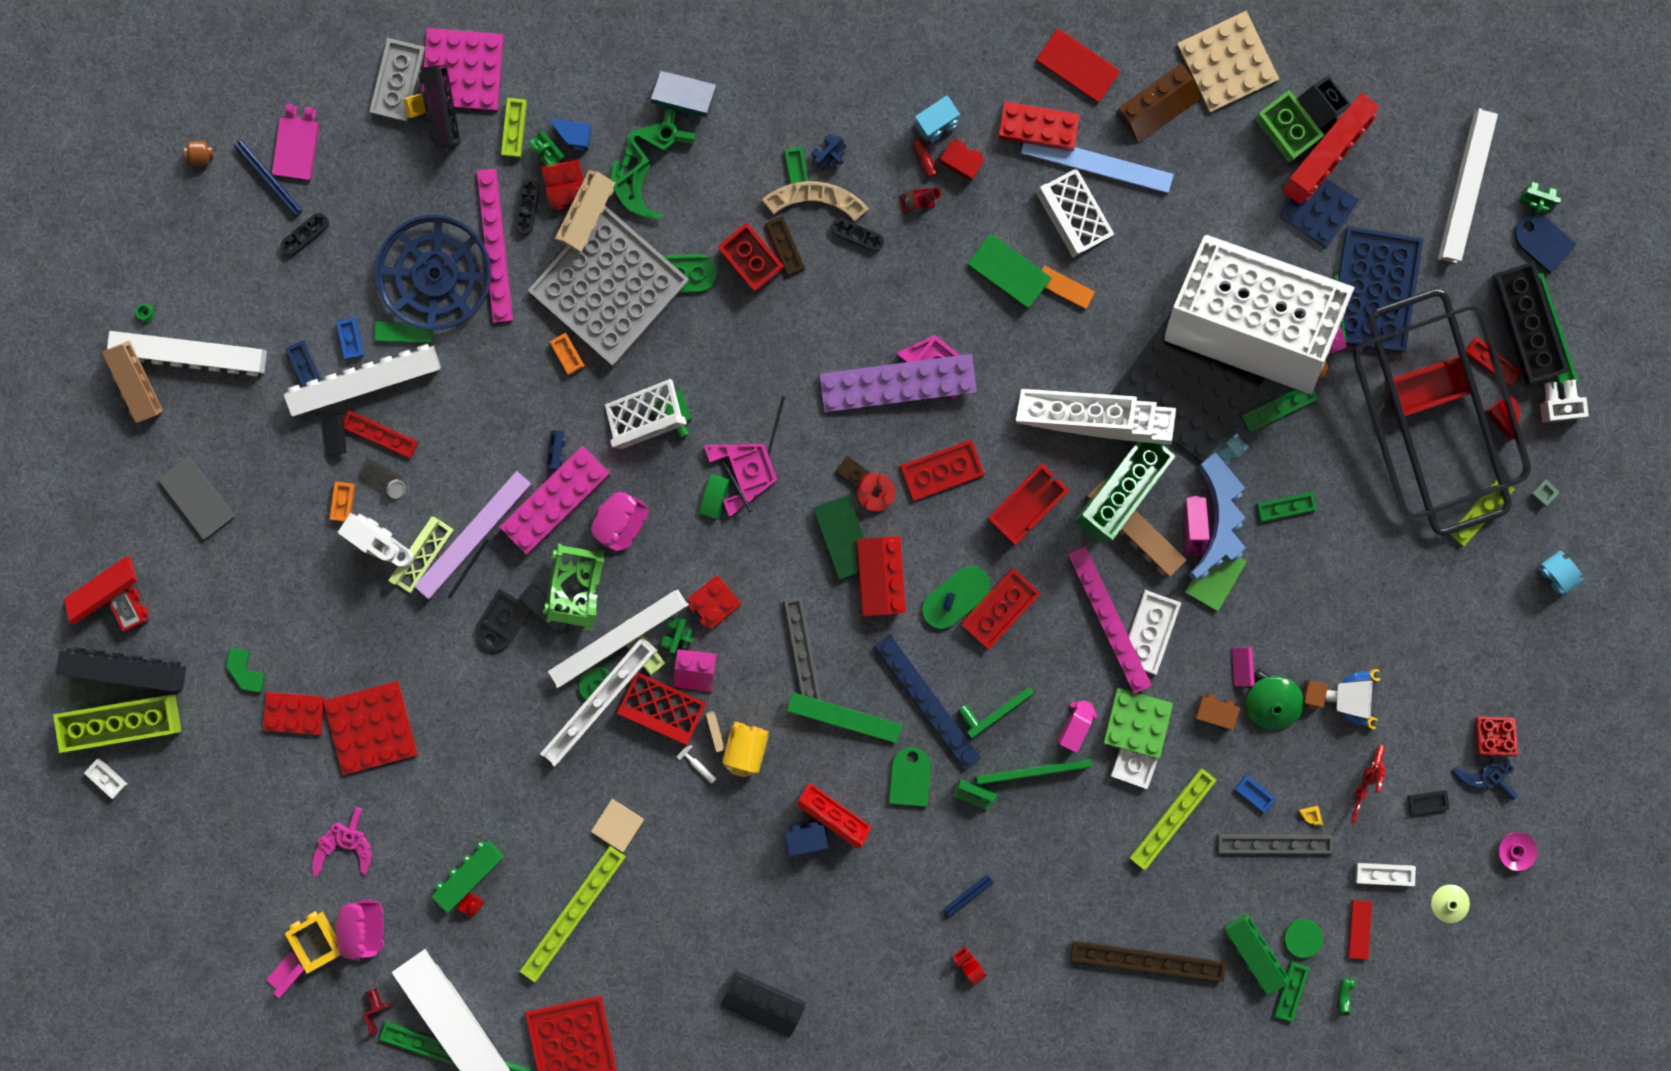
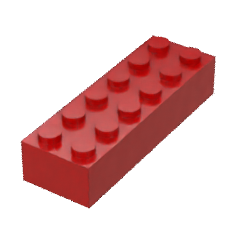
M1360 93L1290 177L1282 192L1299 205L1304 200L1308 202L1317 188L1323 184L1328 175L1337 167L1341 159L1347 155L1352 146L1357 143L1362 134L1371 126L1378 116L1376 111L1380 106L1363 93Z

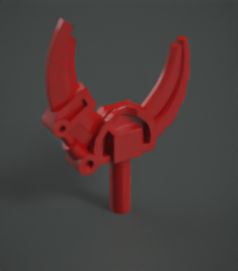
M1382 745L1377 747L1374 761L1365 769L1363 783L1355 791L1357 799L1351 818V823L1353 824L1356 822L1361 800L1365 799L1368 792L1366 790L1368 785L1373 786L1376 783L1375 792L1379 793L1385 776V765L1381 763L1385 747Z

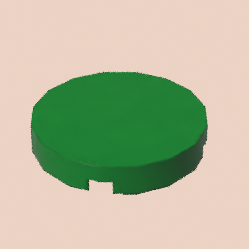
M597 666L591 667L582 674L579 680V692L583 699L587 701L611 673L610 670Z
M1298 919L1290 923L1286 928L1284 942L1286 948L1293 955L1308 958L1319 952L1323 944V935L1316 923L1309 919Z

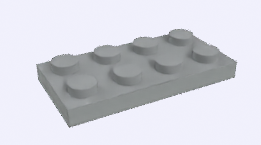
M387 38L369 111L371 114L404 122L409 121L402 99L415 95L419 72H421L420 68H422L425 56V47Z

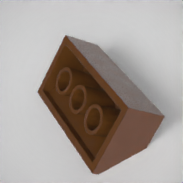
M1181 63L1120 106L1116 113L1139 143L1200 100V96L1193 78Z

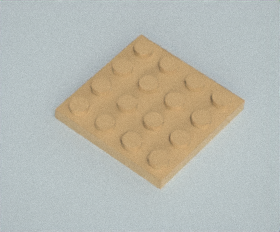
M1247 11L1177 43V47L1209 113L1279 80Z

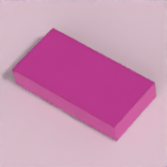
M1252 647L1232 648L1235 686H1253L1255 683Z

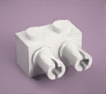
M1576 380L1563 381L1565 399L1563 400L1558 399L1557 382L1544 383L1546 401L1540 404L1542 423L1581 419L1589 416L1586 397L1580 398L1577 396Z

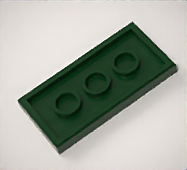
M849 495L813 507L814 515L838 580L859 573L856 539L865 538Z

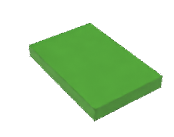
M1222 557L1224 561L1217 567L1211 566L1208 569L1209 573L1201 580L1199 578L1191 579L1184 592L1214 610L1219 611L1247 562L1242 558L1235 562L1233 559L1226 562Z

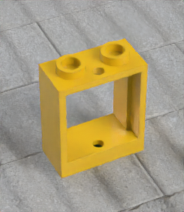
M315 911L305 917L307 919L305 922L300 923L297 921L288 926L290 930L285 933L307 974L341 955L338 951L336 935L323 912L317 914ZM317 921L332 950L310 962L295 933Z

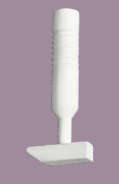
M686 746L677 758L680 760L685 756L690 761V764L712 784L717 778L697 759L692 758L687 753L693 746Z

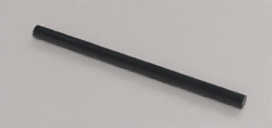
M785 396L781 397L777 417L775 420L771 440L767 451L769 456L774 441L775 433L777 430L778 422L780 419Z
M721 458L720 461L723 464L732 483L734 484L744 505L746 506L748 512H751L752 509L750 508L734 476L732 475L724 458Z
M487 538L485 539V541L479 548L478 552L476 553V555L474 556V558L472 559V561L470 562V564L468 565V567L466 568V570L464 571V573L462 574V576L460 577V579L448 595L449 597L452 598L455 591L457 590V588L459 587V585L461 584V582L463 581V579L465 578V576L467 575V573L469 572V570L471 569V567L473 566V564L475 563V561L477 560V558L489 542Z

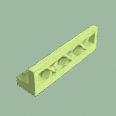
M431 517L409 549L413 553L411 564L406 568L398 566L388 581L412 593L415 588L414 586L422 578L454 529L436 517ZM438 525L448 530L443 538L436 539L435 530ZM434 542L435 551L432 554L425 555L424 546L426 543ZM423 558L424 567L420 570H415L413 562L415 559ZM412 573L414 582L408 587L401 580L406 574Z

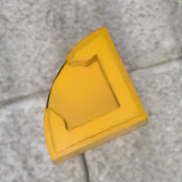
M1318 806L1299 810L1301 817L1310 824L1323 825Z

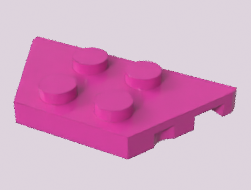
M935 335L897 353L905 362L959 356L957 352ZM952 395L949 397L955 400L957 395Z

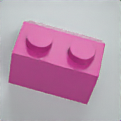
M678 649L674 687L712 692L717 654Z

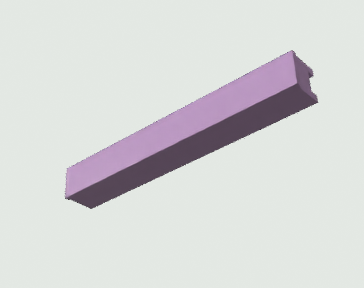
M516 471L414 587L428 599L433 598L533 485Z

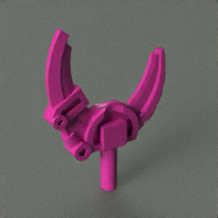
M355 807L349 828L337 822L325 836L318 839L319 846L315 851L312 863L314 877L318 876V872L321 871L326 855H329L338 844L345 849H356L360 859V872L366 875L371 864V847L369 842L366 841L364 833L356 830L363 809Z

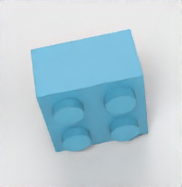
M947 95L916 115L914 126L926 143L929 141L934 143L941 138V134L944 131L949 133L957 127L956 124L958 123L960 113Z

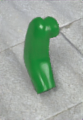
M1343 978L1339 987L1338 1001L1342 1016H1349L1351 1014L1349 989L1355 988L1354 979Z

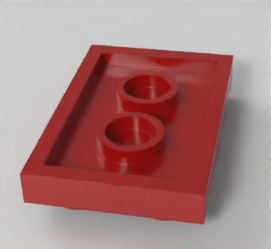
M266 692L263 730L322 735L323 701L325 696Z

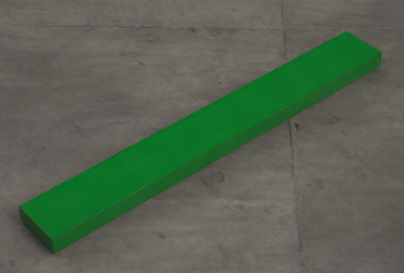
M385 1021L379 1038L380 1041L456 1066L436 1037ZM504 1061L510 1071H531V1069Z

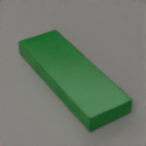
M375 321V341L433 343V330L419 329L405 322Z
M1313 492L1256 504L1260 522L1317 510Z
M1293 961L1290 962L1287 976L1289 977L1288 984L1282 987L1274 1017L1293 1023L1310 967Z

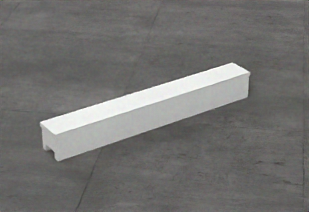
M1480 108L1474 112L1438 260L1453 263L1462 261L1498 116L1496 113L1484 111Z
M677 589L555 666L548 673L555 682L556 687L559 688L689 604L686 603Z
M644 638L640 639L540 754L552 762L554 767L558 765L656 653L657 649Z

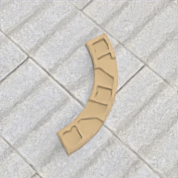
M815 181L786 185L771 192L762 199L773 214L786 206L802 201H818L831 204L844 211L854 222L869 210L859 198L847 190L829 183Z

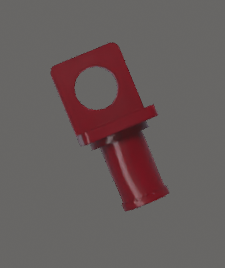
M937 187L932 189H914L899 195L902 213L907 214L916 209L935 207L934 200L941 197L940 189ZM907 197H909L911 202L909 208H907L905 205V199Z
M377 988L365 992L371 1009L364 1013L363 1016L370 1035L378 1033L372 1014L393 1006L392 1003L385 1005L381 1003Z

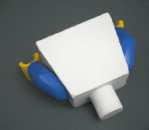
M1377 669L1370 670L1369 672H1355L1345 677L1342 683L1338 684V691L1327 690L1326 701L1337 702V711H1340L1341 716L1352 724L1376 729L1375 726H1371V721H1378V719L1370 715L1373 681L1380 680V678H1374L1373 676L1374 672H1379Z

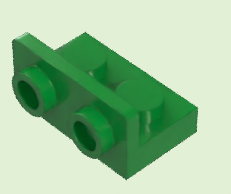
M959 778L953 796L989 810L997 794Z

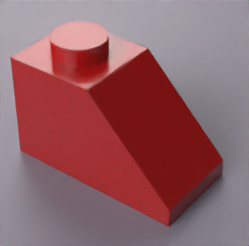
M1510 396L1519 424L1520 409L1518 408L1517 401ZM1501 397L1485 412L1509 441L1515 440L1503 398Z

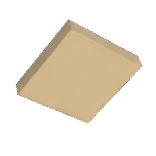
M612 799L591 832L624 852L644 819Z

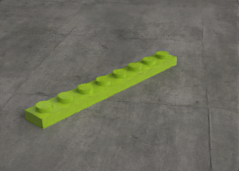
M610 845L520 970L522 974L533 982L537 981L626 857L624 854Z

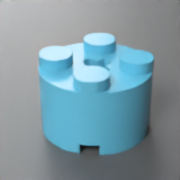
M1559 550L1540 564L1541 568L1538 570L1544 578H1548L1553 582L1550 586L1557 594L1566 595L1583 583L1585 579L1580 578L1582 573L1570 558L1565 560L1562 557L1565 553Z

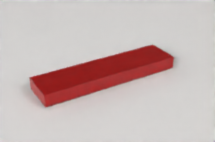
M348 410L345 416V430L409 459L412 458L419 441Z

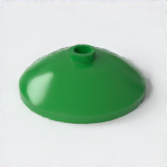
M1271 676L1259 680L1250 688L1245 700V708L1250 720L1256 726L1269 731L1282 730L1294 724L1300 717L1304 707V698L1299 687L1290 679L1281 676ZM1275 707H1280L1278 711H1274Z

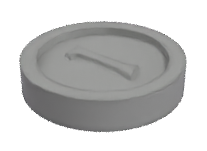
M395 479L388 484L386 491L391 498L397 499L405 493L406 487L401 480Z

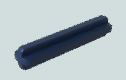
M988 875L984 876L944 908L945 913L949 917L953 916L993 884L992 879Z

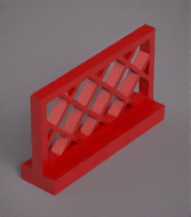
M637 673L617 714L688 745L706 703L641 673ZM638 677L646 680L648 688L637 691L635 684ZM660 686L664 689L666 696L655 699L652 689ZM650 690L653 701L642 704L639 694ZM666 690H669L673 693L668 695ZM675 694L680 695L683 704L672 707L669 697ZM637 695L640 705L634 708L627 706L626 703L629 697ZM667 698L671 708L660 712L656 702ZM684 698L689 699L691 701L685 703ZM692 702L700 704L701 707L698 713L690 715L687 704ZM654 703L658 713L649 716L646 714L644 706ZM685 706L688 716L677 720L674 709ZM642 708V711H643V712H640V711H638V710H636V709ZM672 710L675 721L669 724L663 722L661 714ZM659 715L660 720H658V719H656V718H654V717ZM696 716V718H695V720H694V722H693L692 719H691V717ZM689 718L692 725L689 733L681 730L678 722Z

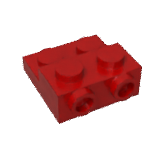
M580 160L543 166L541 169L550 207H555V210L566 208V204L573 203L584 181Z
M718 574L687 599L689 601L688 607L693 613L697 611L701 615L699 619L706 628L710 626L711 629L742 604Z

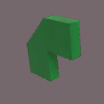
M230 648L226 667L241 689L261 693L266 673L247 670L250 651Z

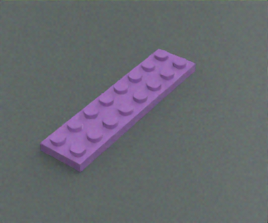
M972 354L820 374L824 412L977 392Z

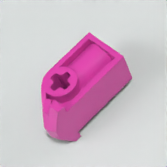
M1085 700L1071 702L1070 706L1074 709L1057 742L1076 753L1089 730L1093 718H1097V713L1092 704Z

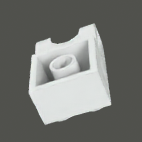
M349 514L338 531L340 535L363 552L384 561L392 562L403 568L411 564L413 553L392 538L390 531L380 528L378 526L379 523L371 518L368 519L361 514L358 516ZM400 552H404L406 556L402 562L397 559Z

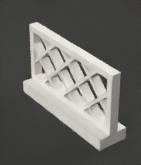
M1077 168L1039 187L1036 191L1037 196L1073 258L1114 235ZM1070 176H1076L1078 180L1077 187L1067 185ZM1054 185L1063 187L1061 196L1054 194L1050 187ZM1066 188L1075 191L1073 200L1064 197ZM1078 192L1086 194L1088 198L1086 204L1076 201ZM1062 201L1072 204L1070 213L1063 211L1061 207ZM1075 205L1085 208L1083 217L1073 214ZM1088 209L1095 210L1097 213L1096 220L1086 218ZM1072 217L1082 220L1079 229L1072 227ZM1084 222L1094 224L1092 233L1082 230ZM1097 225L1105 227L1108 234L1104 236L1096 235ZM1081 234L1091 237L1088 245L1083 246L1081 243Z
M671 379L605 404L613 435L611 444L614 448L623 449L686 425L685 417L681 416ZM668 386L669 393L664 398L660 393L663 387ZM648 393L654 395L650 405L644 402ZM658 398L664 400L661 410L654 408ZM633 399L638 401L634 411L627 408ZM642 404L648 407L644 417L638 414ZM668 404H671L674 414L668 416L664 412ZM617 405L622 408L618 417L614 416L612 407ZM626 410L632 413L628 423L622 420ZM652 410L659 413L653 422L648 420ZM636 416L642 419L638 428L632 426ZM620 422L626 425L622 434H618L617 430Z

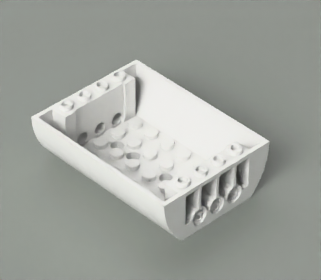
M1205 235L1173 307L1164 341L1312 395L1355 287ZM1222 284H1228L1230 286V290L1227 292H1223L1220 290L1219 286ZM1242 290L1247 291L1249 296L1245 299L1240 298L1238 292ZM1283 304L1286 306V311L1279 312L1275 306ZM1296 311H1303L1305 317L1298 319L1294 313Z

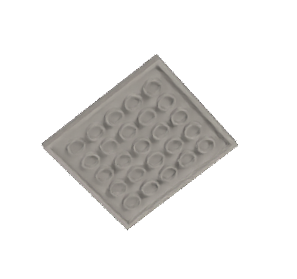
M605 206L603 213L599 215L596 221L595 229L590 233L586 247L582 251H577L567 246L528 291L612 366H615L690 280Z

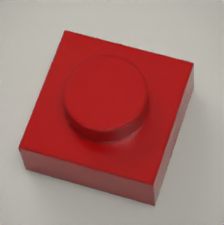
M469 892L457 908L461 912L474 917L485 902L479 896Z

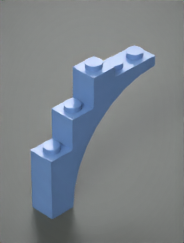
M1216 452L1197 466L1205 478L1212 495L1215 523L1207 551L1200 562L1188 573L1192 580L1204 578L1209 573L1208 569L1211 566L1217 567L1224 561L1222 557L1226 562L1232 559L1235 562L1243 555L1242 551L1246 548L1231 531L1239 529L1243 525L1241 521L1245 519L1244 515L1233 503L1243 495L1241 491L1245 487Z

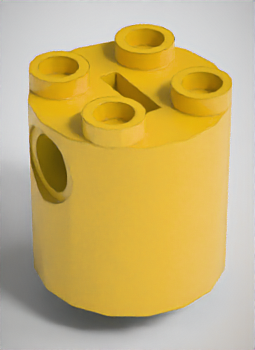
M734 722L722 763L731 774L747 777L759 773L769 738V731L755 726L751 728L743 723Z

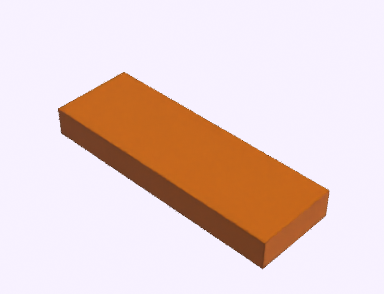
M1044 265L1042 271L1052 277V280L1045 289L1087 309L1095 291Z

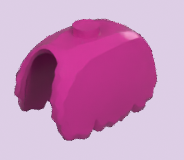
M615 492L597 510V515L591 528L594 538L605 547L608 546L616 551L630 548L632 539L637 537L640 528L643 527L642 520H647L649 509L642 500H638L627 493Z
M363 899L354 904L348 903L340 908L336 922V942L338 951L343 957L359 961L360 958L376 956L384 947L382 939L384 935V920L381 917L384 912L379 902L372 899Z

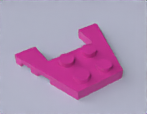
M765 444L704 446L709 462L729 456L740 489L748 503L777 481ZM740 495L723 500L729 516H732L745 506Z

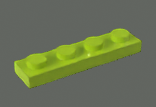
M1497 479L1490 487L1498 485ZM1512 486L1508 487L1509 494L1515 490ZM1500 490L1480 497L1458 523L1497 510L1503 503ZM1486 522L1450 534V536L1461 546H1465Z

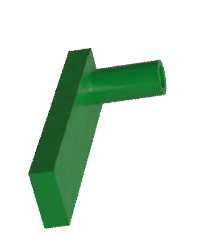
M1028 687L980 723L967 705L960 708L957 712L969 727L968 734L973 739L1034 695V692Z

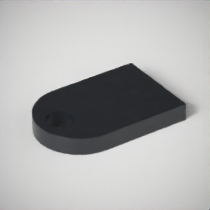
M499 589L477 624L476 635L478 641L489 650H501L508 647L527 619L531 609L520 600ZM488 634H493L496 637V642L493 645L486 643L485 639Z

